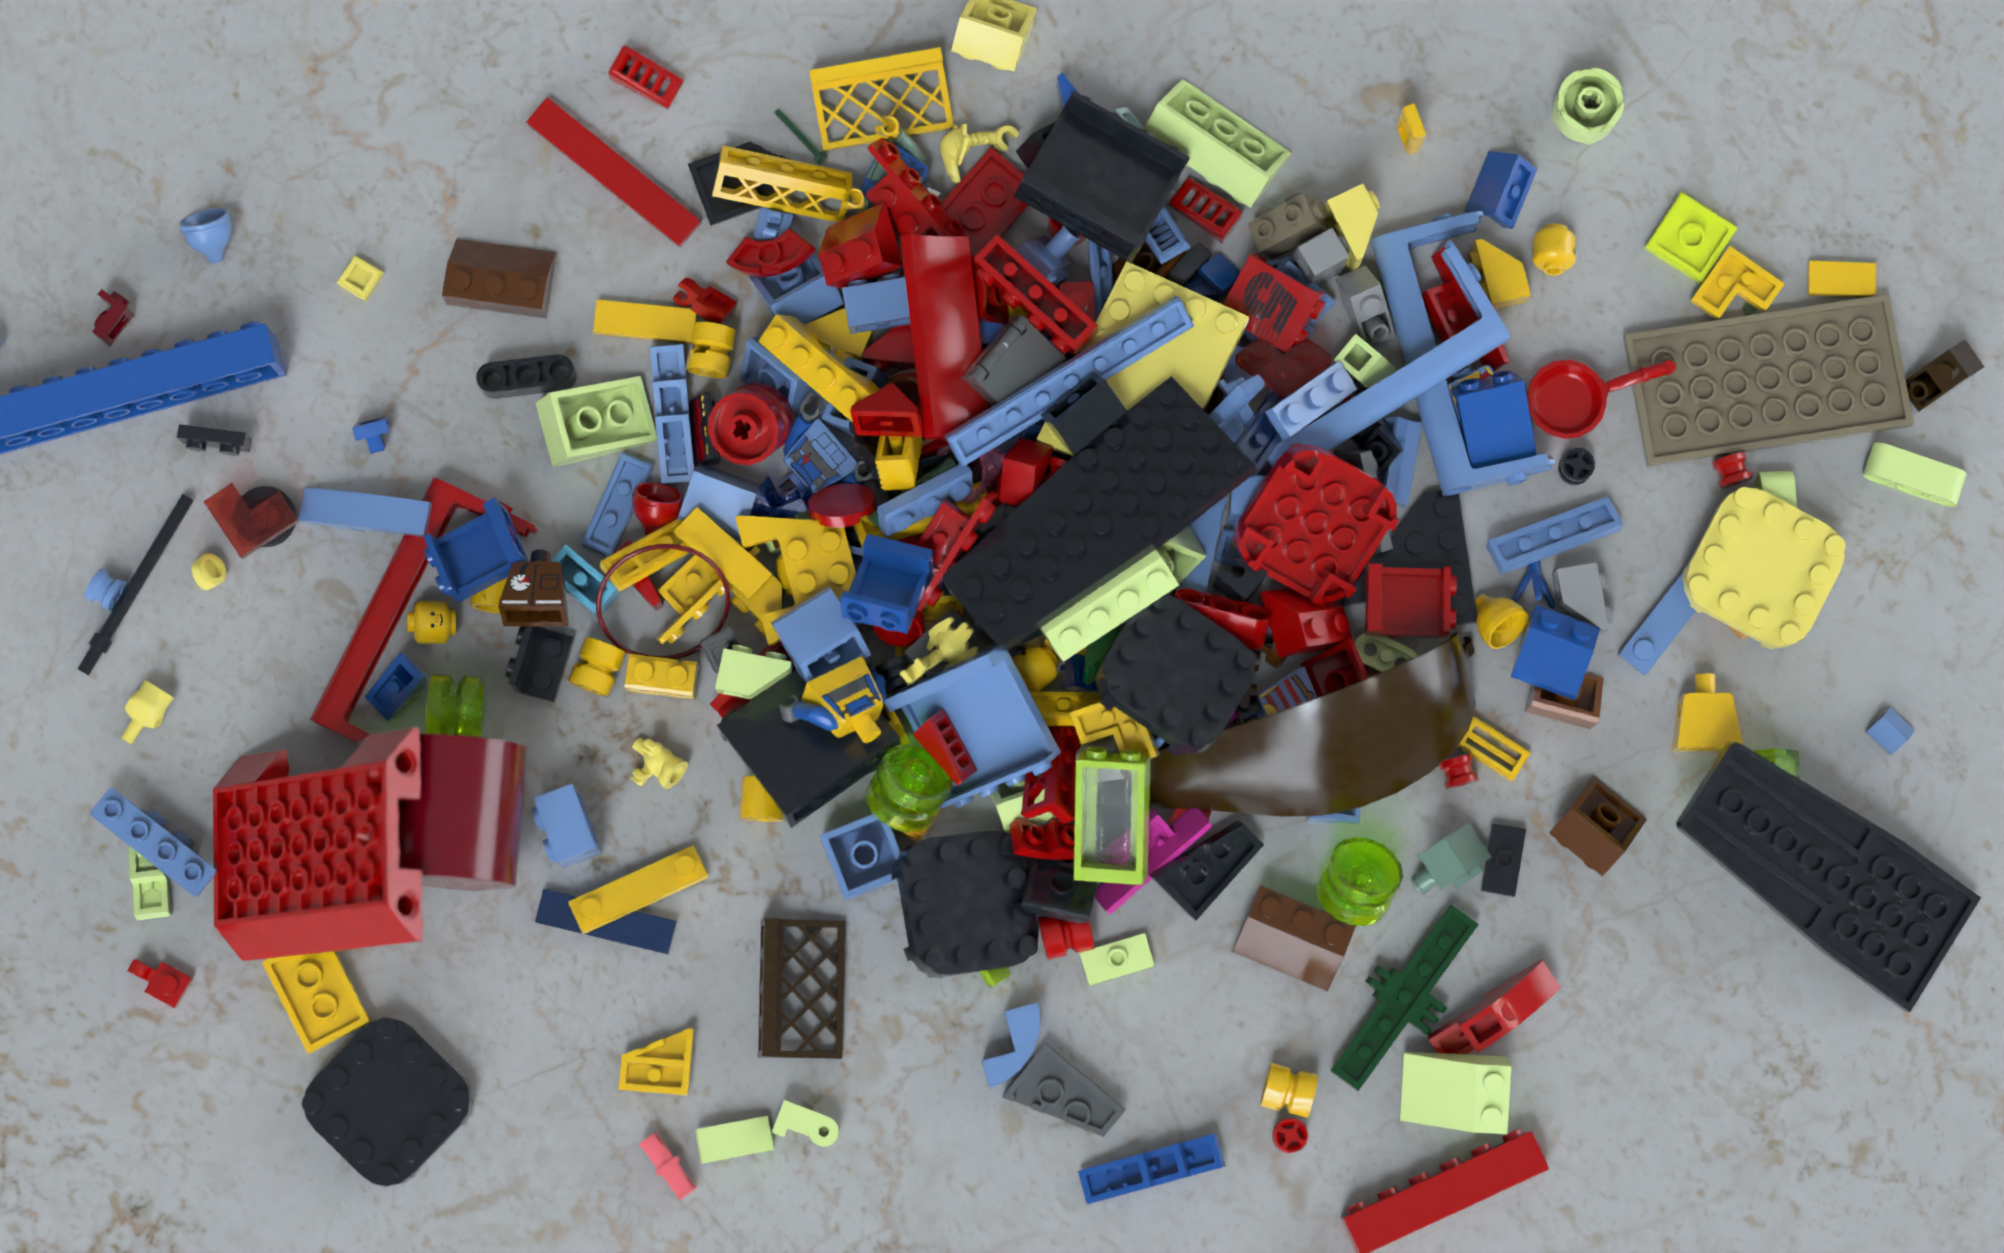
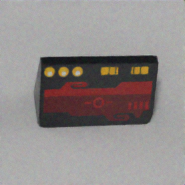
M704 392L691 399L689 403L694 463L696 466L701 464L716 465L720 462V454L712 445L708 433L709 415L715 405V399L709 392Z

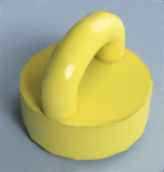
M205 553L194 560L191 570L195 582L205 591L224 582L227 572L223 561L212 553Z

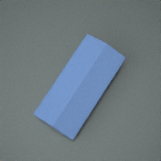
M1384 417V423L1399 441L1403 451L1382 474L1377 472V478L1392 492L1397 506L1406 508L1409 502L1422 423L1401 417Z

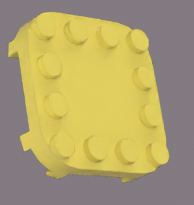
M1741 487L1725 497L1716 507V512L1688 566L1684 568L1681 579L1684 584V592L1691 603L1689 606L1699 614L1704 612L1757 640L1761 643L1760 646L1768 649L1789 647L1802 640L1812 628L1842 569L1846 544L1844 539L1835 530L1817 518L1766 491Z

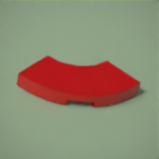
M788 228L781 236L769 241H756L746 236L727 259L726 263L746 275L770 277L783 274L798 267L817 249L791 228Z

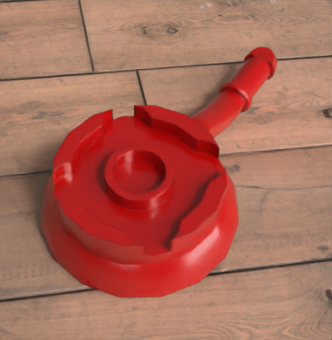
M1667 359L1651 366H1642L1639 370L1624 374L1605 383L1586 364L1573 360L1553 361L1540 368L1530 381L1526 394L1529 413L1535 424L1548 435L1562 439L1578 438L1592 431L1603 418L1608 392L1611 393L1640 382L1646 383L1648 380L1660 376H1669L1675 372L1677 366L1673 360Z

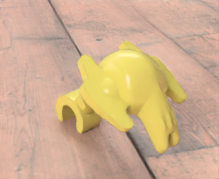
M962 124L960 129H958V126H953L952 131L942 138L940 144L944 168H946L947 175H949L951 181L954 183L961 182L958 166L962 164L963 158L968 153L970 146L988 144L993 145L999 151H1006L1009 147L1002 141L1003 133H1007L1011 138H1017L1019 135L1018 131L1012 126H1002L995 131L975 132L968 135L967 124Z
M948 617L928 631L930 639L926 648L930 651L935 647L936 650H933L922 659L918 657L909 668L902 670L900 675L904 680L911 684L928 669L933 668L941 661L949 662L945 667L947 668L976 655L978 652L977 646L969 649L968 640L971 638L974 629L969 626L968 622H963L957 629L951 628L954 618Z

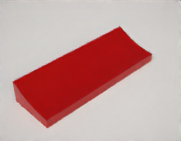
M909 234L900 237L923 434L925 439L947 441L944 435L989 409V403L961 378L982 353L969 236Z

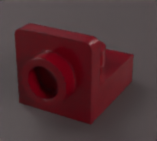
M101 289L97 295L111 307L108 311H103L97 317L92 333L111 347L135 315L127 308L130 303L127 299L114 290L109 295Z

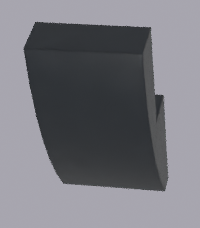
M1382 419L1351 437L1359 446L1358 450H1372L1379 474H1382L1403 451L1399 441Z

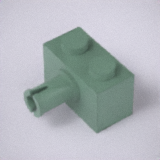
M1468 823L1418 855L1426 868L1411 876V881L1415 889L1421 894H1425L1436 885L1442 890L1452 883L1456 889L1483 872L1485 868L1482 863L1492 858L1471 824Z

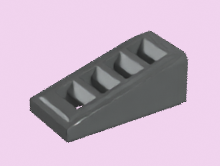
M729 627L702 639L700 642L715 673L719 672L723 648L732 650L733 645H739L732 628Z

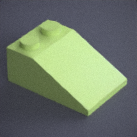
M641 376L550 392L535 403L552 467L583 462L657 441V433Z
M1403 1052L1400 1121L1475 1133L1507 1134L1512 1067L1507 1056Z

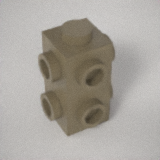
M1296 193L1287 197L1286 203L1277 208L1261 211L1257 215L1258 218L1247 223L1258 253L1275 258L1328 230L1329 226L1325 218L1328 216L1327 209L1320 199L1305 193Z

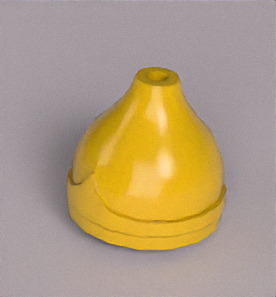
M1485 594L1478 596L1475 600L1477 631L1484 643L1491 649H1500L1509 645L1526 628L1529 615L1513 600L1503 597L1493 598Z

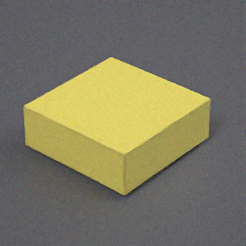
M354 255L337 281V284L367 302L384 276V273Z

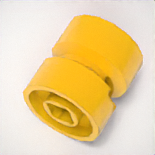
M695 322L691 337V343L695 348L689 350L685 370L708 378H728L731 358L727 353L733 351L737 331L722 324Z
M585 637L579 652L582 661L581 663L574 664L568 682L591 693L609 698L616 681L612 674L613 672L620 671L627 653L608 643Z
M1271 1063L1266 1076L1260 1106L1278 1111L1285 1106L1289 1114L1308 1118L1316 1092L1318 1075L1301 1070L1296 1074H1292L1290 1067Z

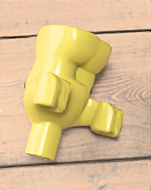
M641 737L633 743L632 748L642 755L644 759L643 768L641 770L639 768L635 769L632 772L633 777H630L639 786L644 785L647 779L654 774L662 787L670 789L686 773L688 762L675 756L670 749L663 747L662 743L654 742L650 738L643 740Z

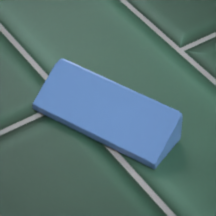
M1088 239L1090 281L1093 282L1096 322L1113 289L1112 262L1110 251Z

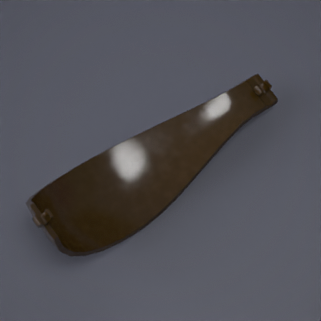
M1458 632L1453 633L1449 639L1433 649L1369 678L1296 706L1226 728L1204 752L1201 751L1196 754L1182 753L1180 756H1177L1167 751L1169 747L1158 750L1159 755L1150 758L1149 809L1199 808L1201 810L1280 817L1320 816L1358 809L1400 792L1432 772L1455 751L1469 731L1476 707L1474 685L1469 667V658L1475 653L1471 637H1463L1465 643L1462 645ZM1129 770L1125 779L1100 781L1099 787L1109 784L1126 785L1133 790V772Z

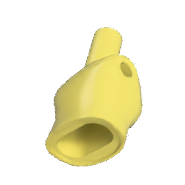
M144 679L140 688L129 698L125 705V711L132 720L120 738L132 745L143 727L158 728L174 697Z

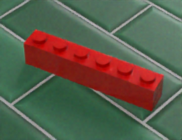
M1518 1128L1501 1136L1504 1143L1492 1148L1488 1142L1471 1150L1473 1157L1460 1162L1459 1158L1456 1157L1440 1164L1441 1172L1429 1177L1427 1171L1408 1179L1410 1186L1400 1191L1397 1190L1396 1186L1379 1192L1377 1194L1379 1200L1372 1204L1366 1205L1365 1201L1362 1200L1345 1208L1348 1215L1341 1217V1220L1356 1253H1370L1549 1170L1533 1132L1523 1133L1521 1128Z

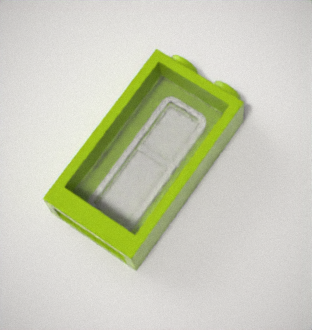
M1090 747L1086 751H1082L1076 759L1074 880L1143 885L1148 876L1151 755H1141V751L1134 749L1122 750L1120 753H1107L1105 748Z

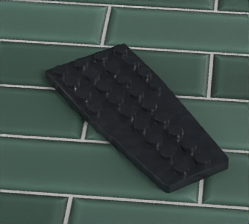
M1171 376L1122 415L1115 426L1106 428L1092 440L1089 447L1081 449L947 571L943 576V582L994 643L1003 651L1009 650L1178 535L1256 473L1257 468Z
M1728 742L1725 744L1676 822L1677 829L1822 953L1905 1012H1911L1981 899L1980 896L1901 839L1738 742Z

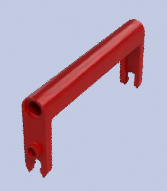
M433 477L421 500L432 504L427 534L430 533L435 538L443 536L458 508L478 516L486 513L483 503L486 501ZM500 502L507 509L518 534L526 538L530 532L536 534L538 529L534 528L535 525L511 514L513 508ZM403 535L309 719L357 744L358 740H364L371 734L350 724L349 719L429 564L424 553V549L427 548L424 537Z

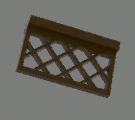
M764 918L761 920L758 1058L843 1059L845 921ZM784 927H797L807 937L794 951L783 941ZM804 927L816 929L810 934ZM822 928H837V943L829 951H826L815 940L814 936ZM809 941L823 954L811 968L796 955ZM783 948L789 953V955L784 960ZM835 950H836V961H835L834 958L830 955V954H831L832 952H834ZM791 958L806 971L793 985L783 976V966ZM825 959L836 968V977L827 986L813 973ZM808 976L823 989L810 1003L795 989ZM784 983L788 990L782 995V984ZM835 983H836V995H834V994L832 993V991L830 990V988H831ZM791 992L805 1005L792 1020L782 1010V1001ZM825 993L835 1002V1012L827 1020L812 1007ZM807 1010L822 1023L809 1037L795 1024ZM782 1017L788 1023L783 1029ZM834 1018L835 1030L829 1025ZM792 1027L804 1042L795 1051L781 1050V1036ZM824 1028L835 1037L834 1052L821 1051L811 1041ZM808 1044L814 1051L801 1050Z

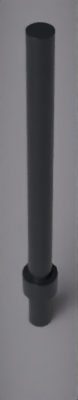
M184 494L179 498L99 633L95 632L88 644L91 646L77 668L79 671L89 676L102 653L106 654L113 643L111 638L194 502L191 498Z

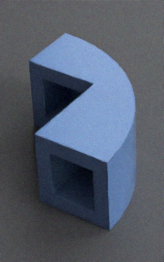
M1038 1002L1004 1011L1015 1052L982 1061L989 1089L1008 1081L1016 1075L1031 1057L1040 1030Z

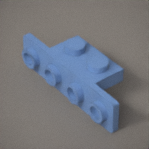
M109 788L90 811V815L192 896L198 897L217 873V870L201 858L198 852L191 847L194 841L179 829L174 834L164 826L168 820L152 808L149 812L138 808L113 788Z

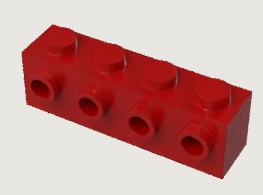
M998 234L974 258L975 267L978 269L975 272L977 277L989 287L995 284L1003 292L1000 297L1014 310L1019 306L1028 314L1026 318L1039 332L1043 329L1053 337L1050 342L1062 354L1066 355L1069 351L1075 357L1098 333V325Z

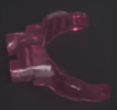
M949 445L942 446L937 450V455L941 457L952 449ZM997 446L979 457L982 465V480L978 488L964 499L965 503L971 504L979 499L989 489L994 477L1001 472L1003 458L1006 453L1004 451L999 452Z

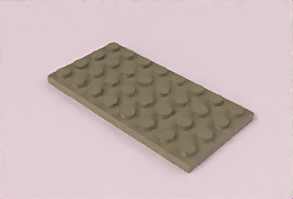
M1889 294L1636 332L1623 336L1629 373L1639 370L1642 366H1651L1667 359L1673 360L1677 366L1675 372L1669 376L1664 375L1648 380L1646 383L1640 382L1632 385L1647 467L1906 428L1914 425Z

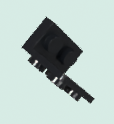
M520 626L516 637V644L520 645L516 658H510L505 677L509 678V685L518 693L555 703L575 638L541 628L540 626Z

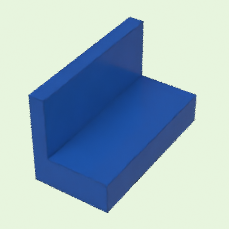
M1489 151L1464 211L1466 213L1483 211L1484 216L1490 217L1502 228L1513 229L1537 169L1519 154Z

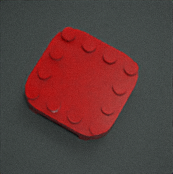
M1294 443L1275 462L1242 514L1235 529L1233 543L1240 556L1255 571L1263 569L1269 577L1308 597L1311 602L1324 606V603L1335 602L1344 596L1349 598L1357 590L1354 585L1355 581L1389 529L1394 531L1399 521L1397 518V504L1392 492L1375 477L1321 447L1312 444Z

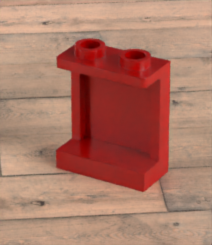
M1369 563L1366 567L1365 636L1447 638L1450 634V629L1456 628V609H1450V596L1456 595L1457 578L1456 575H1451V566H1443L1442 569L1383 567V564Z

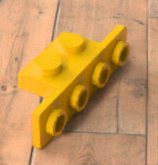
M756 545L751 546L747 552L758 561L759 559L755 555L760 552V549ZM696 555L690 557L657 589V592L679 616L655 639L660 644H664L666 641L672 644L685 632V629L682 627L684 623L691 617L697 620L709 609L710 606L706 603L715 594L719 597L725 594L723 583L717 572Z

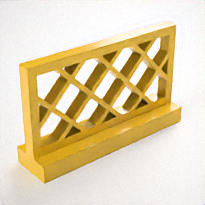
M941 47L809 70L823 151L873 143L880 138L889 140V136L877 133L867 136L856 128L866 113L883 123L881 127L889 126L887 120L870 110V107L880 93L896 104L889 116H894L898 108L901 107L915 117L910 127L903 130L908 136L948 130L954 126ZM937 71L939 85L931 95L918 86L916 82L923 73ZM917 74L913 81L905 77ZM899 77L909 84L900 100H897L883 90L891 78ZM884 80L880 87L873 83L874 81ZM867 83L877 90L867 106L851 96V93L858 84ZM851 86L847 93L840 87ZM912 88H915L929 98L919 114L903 104ZM834 89L844 96L834 112L822 105L819 91ZM940 90L943 103L935 98ZM847 99L863 109V112L853 126L837 115ZM932 101L944 109L946 122L931 124L922 117ZM823 111L830 115V118L827 120L826 123L824 120ZM835 118L850 130L843 140L829 143L826 129ZM918 121H921L926 125L921 127H915ZM853 132L860 136L858 138L849 139Z

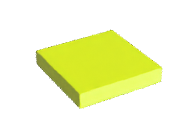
M1681 192L1644 249L1701 284L1738 227Z

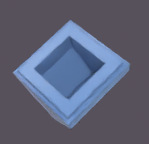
M1889 707L1866 733L1892 755L1909 740L1915 730Z

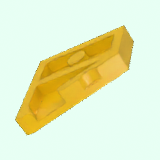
M685 1029L680 1033L623 1054L621 1056L618 1090L688 1096L694 1029Z

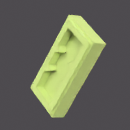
M1145 933L1079 953L1089 986L1155 966Z

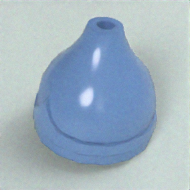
M214 208L199 211L180 221V231L191 248L204 255L211 264L219 263L223 260L224 250L232 232L231 216L227 209Z

